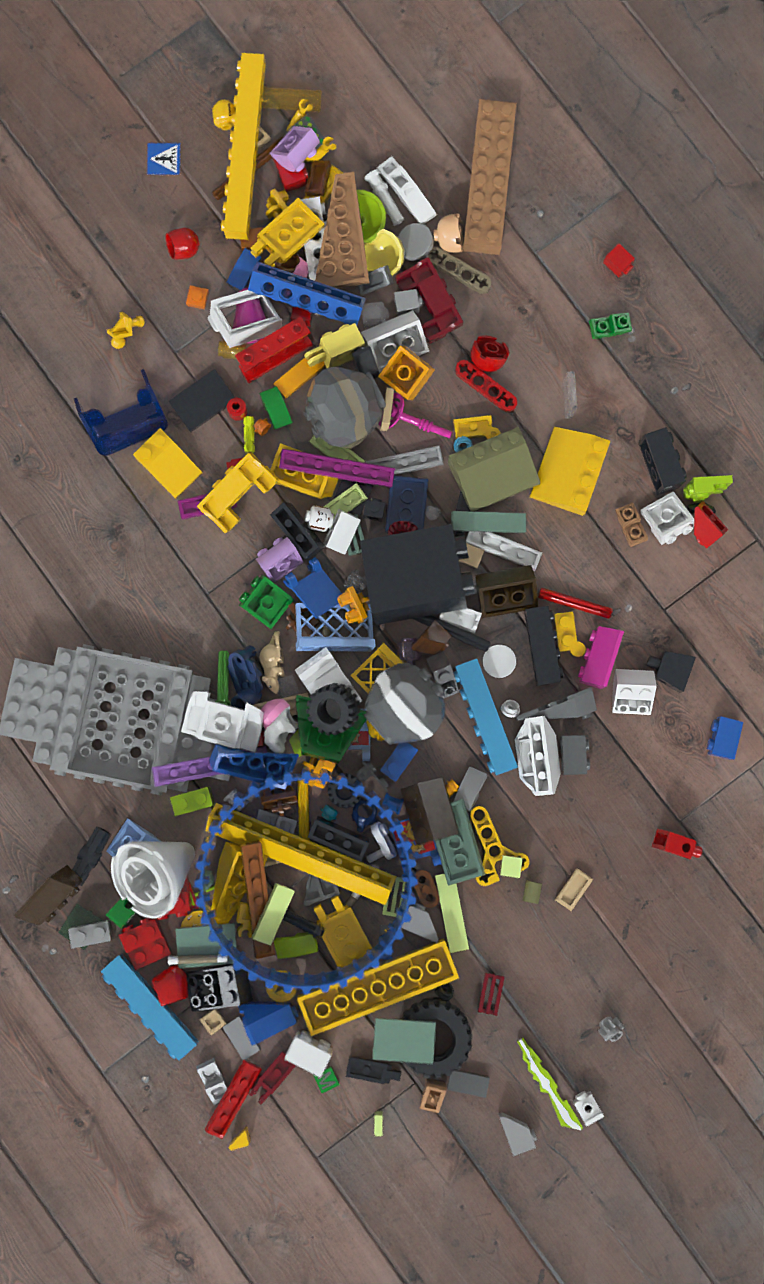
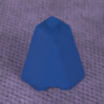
M250 1001L238 1006L240 1014H244L242 1023L251 1046L298 1022L297 1017L300 1016L296 1006H292L291 1002Z

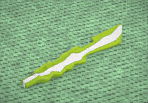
M523 1037L518 1039L517 1043L523 1052V1060L528 1063V1071L533 1074V1079L539 1082L540 1091L549 1094L561 1126L582 1130L583 1127L568 1101H562L556 1091L557 1084L549 1072L541 1066V1059L529 1047Z

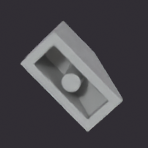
M415 903L414 906L409 905L408 911L412 917L411 921L403 922L401 928L437 943L439 939L430 916L425 911L426 907Z
M503 1112L498 1113L513 1156L536 1148L534 1141H537L533 1129L529 1130L526 1123Z

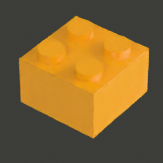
M400 346L378 377L406 400H413L435 369L408 347Z

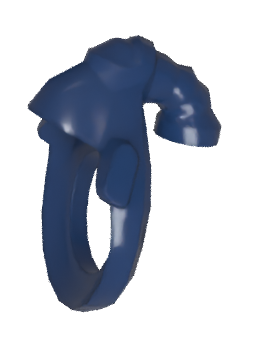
M361 800L354 805L351 814L359 833L363 832L368 825H373L376 821L377 808L374 804L371 805L373 812L370 817L364 818L358 815L357 810L359 806L367 804V800Z

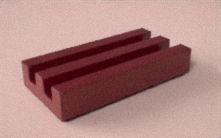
M485 972L478 1012L497 1016L504 976ZM488 978H492L487 1007L485 1009L483 1004ZM496 979H499L494 1010H490Z

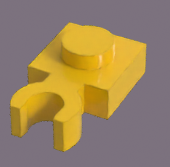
M239 902L236 921L241 923V925L237 929V935L241 937L242 931L248 930L247 936L251 938L252 932L248 903Z

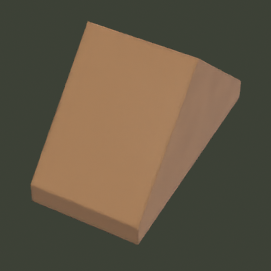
M426 1078L420 1109L439 1113L447 1089L446 1082Z

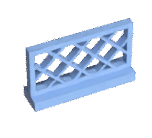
M303 603L295 604L296 651H321L326 647L329 651L371 652L376 647L375 639H373L371 608L367 611L368 617L354 630L346 623L347 620L344 621L337 614L340 609H345L347 612L351 611L350 605L341 607L338 604L329 610L331 615L327 620L321 616L318 617L323 624L316 630L309 623L314 616L311 615L306 620L301 615L300 608H306ZM333 616L342 623L336 630L328 623ZM305 625L314 632L310 637L302 636L301 629ZM324 625L333 632L329 637H324L319 632ZM343 625L351 632L348 637H343L337 632ZM363 626L368 631V637H361L356 631Z

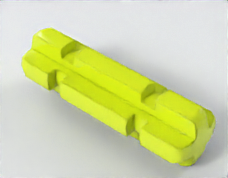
M252 416L244 417L245 453L255 452V445L253 444L255 443L254 418Z

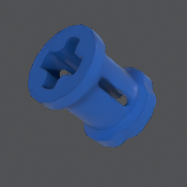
M386 793L382 805L387 803L391 810L399 815L404 800L403 798L398 799L389 796V793Z

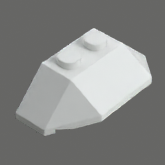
M545 716L526 718L515 738L519 777L533 791L532 793L535 796L555 794L561 775L556 734Z

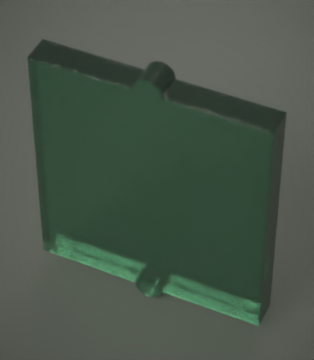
M76 904L58 933L68 939L70 943L68 932L70 927L103 920L92 914L91 910L88 911L79 904ZM83 946V947H80V948H82L83 950H86V948H87L88 946Z

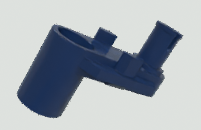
M252 645L247 646L243 650L238 649L234 651L228 658L229 665L227 668L237 693L231 699V706L245 710L246 703L254 706L262 699L261 691L263 686L260 680L262 674L260 669L256 668L254 661L251 660L257 653Z

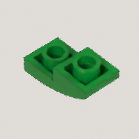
M629 312L611 314L609 317L594 318L589 321L592 339L605 338L632 331Z
M277 386L259 393L265 411L268 412L273 429H278L292 423Z

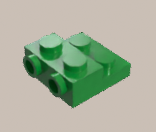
M263 575L260 577L256 576L250 584L252 588L249 592L245 591L240 596L239 606L269 629H272L294 598Z

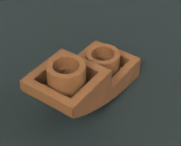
M634 503L615 509L630 547L648 541V536L640 522L641 518Z

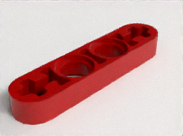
M461 360L457 363L455 373L461 380L502 411L510 413L515 410L517 398L469 361ZM460 366H467V371L470 374L472 373V371H474L470 379H468L469 374L467 372H460ZM476 376H481L484 379V383L476 385L473 379ZM492 387L497 388L499 394L495 397L490 396L488 390ZM503 393L505 394L503 396V399H505L506 401L512 400L513 406L509 405L508 407H506V402L503 399H501L500 402H498L497 400L500 399Z

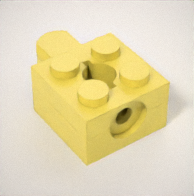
M355 323L352 325L345 324L336 332L332 333V331L323 334L319 347L306 352L304 357L308 360L307 363L310 367L324 362L326 368L337 367L353 360L352 353L355 352V349L364 346L365 342Z

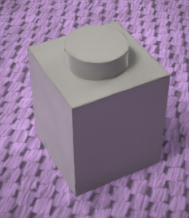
M417 289L394 292L397 316L412 310L415 314L419 313V307H422L421 295H417Z

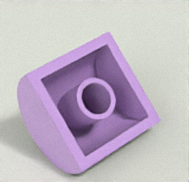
M293 126L270 154L287 170L298 172L305 166L303 161L307 157L311 158L316 154L317 150L315 147L319 144V139L312 128Z
M288 537L276 539L271 549L267 550L264 548L257 554L258 558H256V561L273 583L304 563Z

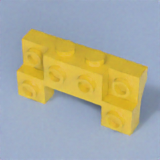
M252 452L247 453L235 467L231 466L225 472L226 476L222 480H217L212 486L213 490L197 505L201 512L215 522L224 533H228L241 520L231 508L254 484L263 493H267L280 480Z

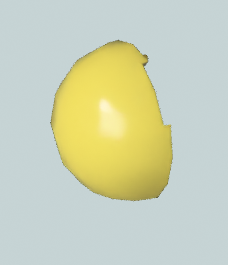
M382 229L377 233L376 238L372 242L364 244L368 272L388 265L393 276L400 270L404 262L405 250L402 241L394 233Z

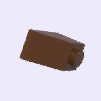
M434 620L411 648L414 651L435 655L439 650L443 652L449 646L448 640L452 635Z

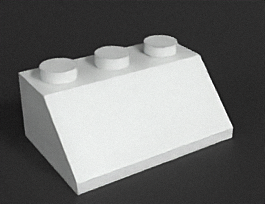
M413 310L361 332L365 346L371 347L379 373L382 372L400 346L408 347L418 356L429 352L420 320Z

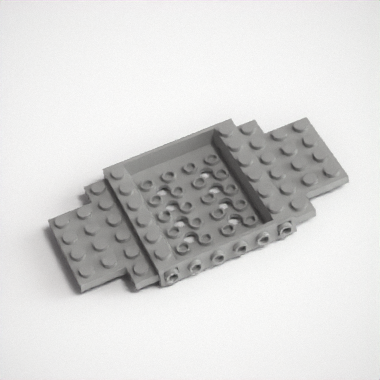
M83 644L82 647H77L76 651L58 647L54 666L15 658L0 722V735L36 742L32 762L51 765L50 769L55 770L54 774L66 776V773L74 774L73 778L85 780L86 777H91L93 782L104 784L106 780L113 782L112 786L124 788V784L131 785L132 790L142 792L143 788L151 789V793L156 795H162L168 789L187 792L189 780L155 787L151 767L211 756L216 743L201 740L194 735L181 732L191 693L208 692L211 679L192 675L193 670H189L190 666L178 664V667L170 666L171 662L159 660V663L151 662L152 658L140 656V659L132 658L133 654L121 652V655L113 654V650L102 648V651H96L94 646ZM113 682L116 689L113 693L105 691L106 683ZM151 690L154 693V698L151 701H145L143 699L144 691ZM209 698V700L214 701V702L217 700V699ZM109 701L112 708L109 712L101 710L100 705L102 702ZM141 709H147L150 712L147 720L139 718L138 713ZM99 720L107 722L106 730L99 731L96 728ZM137 728L145 730L146 735L144 738L137 739L134 732ZM95 739H101L103 741L102 749H93L92 742ZM135 746L139 747L142 751L141 756L138 758H133L130 754V750ZM220 774L209 777L229 781L230 775Z

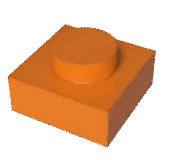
M190 286L186 305L205 309L209 290Z

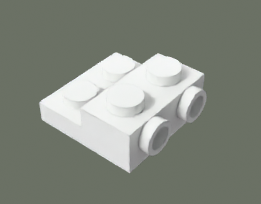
M674 491L641 509L642 516L650 525L652 533L661 545L664 543L671 544L676 540V536L682 533L687 535L693 530L694 518Z

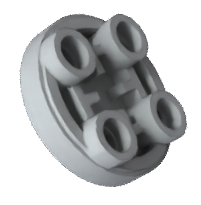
M421 223L410 224L398 235L405 250V259L417 261L429 257L434 244V236L426 225Z

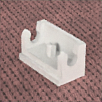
M338 509L332 527L329 529L323 544L330 549L346 554L360 519Z
M467 608L441 613L439 619L465 631L475 633L482 613Z

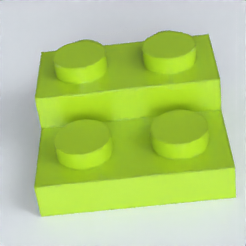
M732 475L694 477L684 487V498L697 503L703 502L711 494L723 493V490L733 483Z

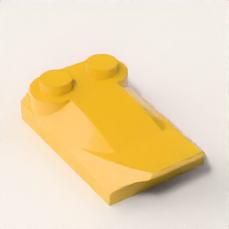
M280 443L271 466L273 473L280 479L276 485H282L318 499L332 497L338 478L279 468L282 448L300 451Z

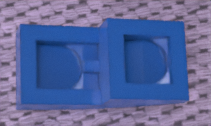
M245 248L226 283L239 290L246 288L256 263L260 262L262 257L259 255L255 258L251 251Z

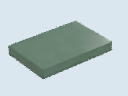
M235 923L218 924V926H223V934L228 940L232 939L233 946L237 948ZM209 925L176 928L177 956L219 954L221 946L218 941L211 942L209 940ZM228 956V962L178 964V967L190 968L233 964L234 960Z
M376 1018L373 1060L433 1064L436 1022Z

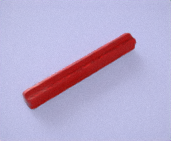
M541 588L538 597L604 618L609 619L613 612L612 608L546 588Z

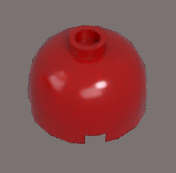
M488 335L479 336L477 340H474L470 352L474 365L484 372H494L502 368L510 354L509 348L503 341L500 344L496 342L497 338Z

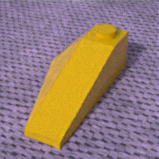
M225 842L218 863L211 910L215 909L216 915L214 919L217 924H228L237 911L240 900L246 893L240 845L232 842ZM263 855L264 867L268 858Z

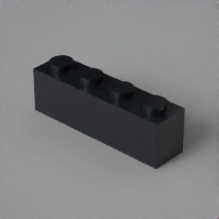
M549 606L525 609L524 615L536 686L560 683L561 678H563V669L558 665L560 651L559 648L555 647L554 640H557L556 629H552L551 624L554 621L553 611L549 610Z

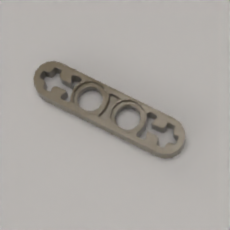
M432 247L429 258L434 268L477 293L485 294L490 290L491 279L487 275L444 250ZM437 253L439 259L435 258L432 260L430 254L434 255ZM452 261L455 263L456 268L448 270L445 264ZM463 271H469L472 277L464 279L461 274ZM475 276H478L477 281H475L473 284L472 282L474 281ZM483 281H485V282H486V286H483L482 288H480V287H479L480 283H482Z

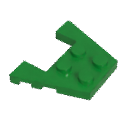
M296 695L301 755L340 763L367 719L364 716L366 711L360 710V713L357 714L359 716L358 720L344 732L337 735H325V732H318V727L314 729L312 726L314 724L313 721L309 722L308 720L310 714H307L306 709L310 708V706H307V702L311 699Z

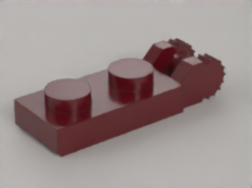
M284 1050L261 1075L256 1085L249 1092V1095L252 1097L261 1086L267 1090L259 1098L258 1103L260 1105L263 1104L270 1094L272 1095L296 1067L295 1064L285 1059L286 1052Z

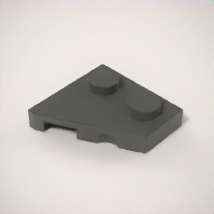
M308 874L304 906L341 894L338 885Z

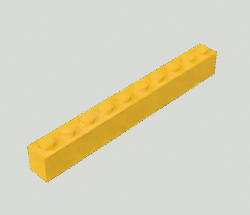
M242 53L241 60H238L237 70L240 72L239 78H236L238 94L234 96L236 113L232 114L234 131L230 133V141L233 144L232 148H229L228 153L231 163L230 166H227L229 183L225 184V196H227V202L223 203L225 220L221 222V231H224L225 237L228 239H249L266 67L264 54Z
M215 804L208 816L205 831L209 832V827L213 820L221 819L219 813L223 805ZM235 810L231 812L233 814L232 819L226 818L220 825L223 828L222 833L216 832L215 834L238 845L260 841L263 855L384 905L388 901L396 880L394 875Z

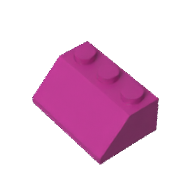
M601 626L597 627L596 630H592L589 641H592L590 648H586L583 659H586L584 667H580L578 673L580 683L598 689L607 687L624 631Z

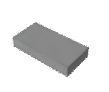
M238 1016L222 1028L242 1060H246L260 1051V1047L258 1044L251 1046L242 1023L243 1020Z

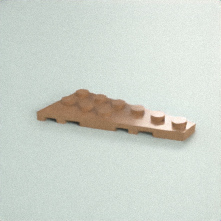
M354 172L336 174L315 281L334 288L369 283L355 175Z

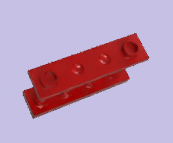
M301 316L235 355L240 364L238 367L248 384L313 346L307 336L311 332Z

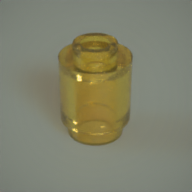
M225 340L219 341L218 356H223L225 359H236L235 355L246 349V345L241 344L229 348Z

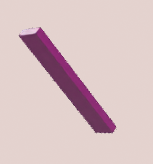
M283 448L279 464L280 469L390 488L393 484L395 468Z

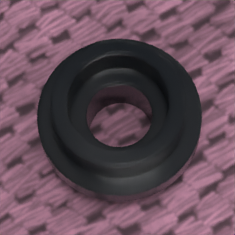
M450 983L435 987V994L440 1000H451L454 988Z

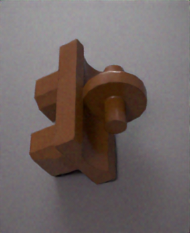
M291 603L288 606L296 617V606L294 603ZM300 608L301 615L308 611L307 608ZM289 615L286 617L289 622L286 629L290 630L293 628L297 634L296 619L294 620ZM315 617L309 621L314 628L319 625ZM307 625L303 627L308 636L313 633Z
M287 785L286 789H282V793L275 794L274 789L271 790L270 787L263 789L261 802L264 811L271 809L272 813L279 812L280 817L285 816L284 810L291 809L290 805L298 804V798L292 785Z

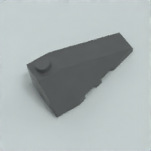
M592 688L516 716L515 719L516 721H523L526 718L545 716L546 719L582 717L584 720L593 716L592 712L597 710Z

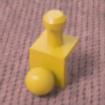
M120 312L119 321L113 328L107 329V333L112 336V346L116 349L123 348L125 345L124 337L132 336L133 326L143 327L145 324L144 318L139 315L131 319L124 312Z

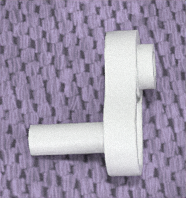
M380 822L371 825L373 836L381 849L366 856L368 862L371 863L383 856L388 860L396 857L395 847L387 835L389 834L387 826Z

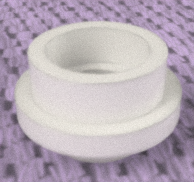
M506 700L501 706V711L507 717H516L520 713L519 704L514 700Z

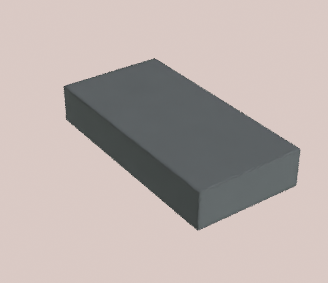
M386 265L368 272L369 283L357 286L362 296L394 284L389 266Z
M454 1070L452 1075L449 1076L447 1090L486 1098L490 1077Z

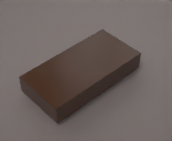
M330 160L312 161L304 192L306 196H324L332 166Z

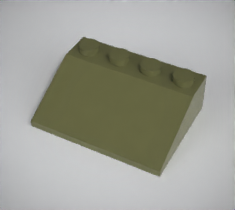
M519 427L451 454L448 458L449 468L471 512L480 510L540 484L527 443Z

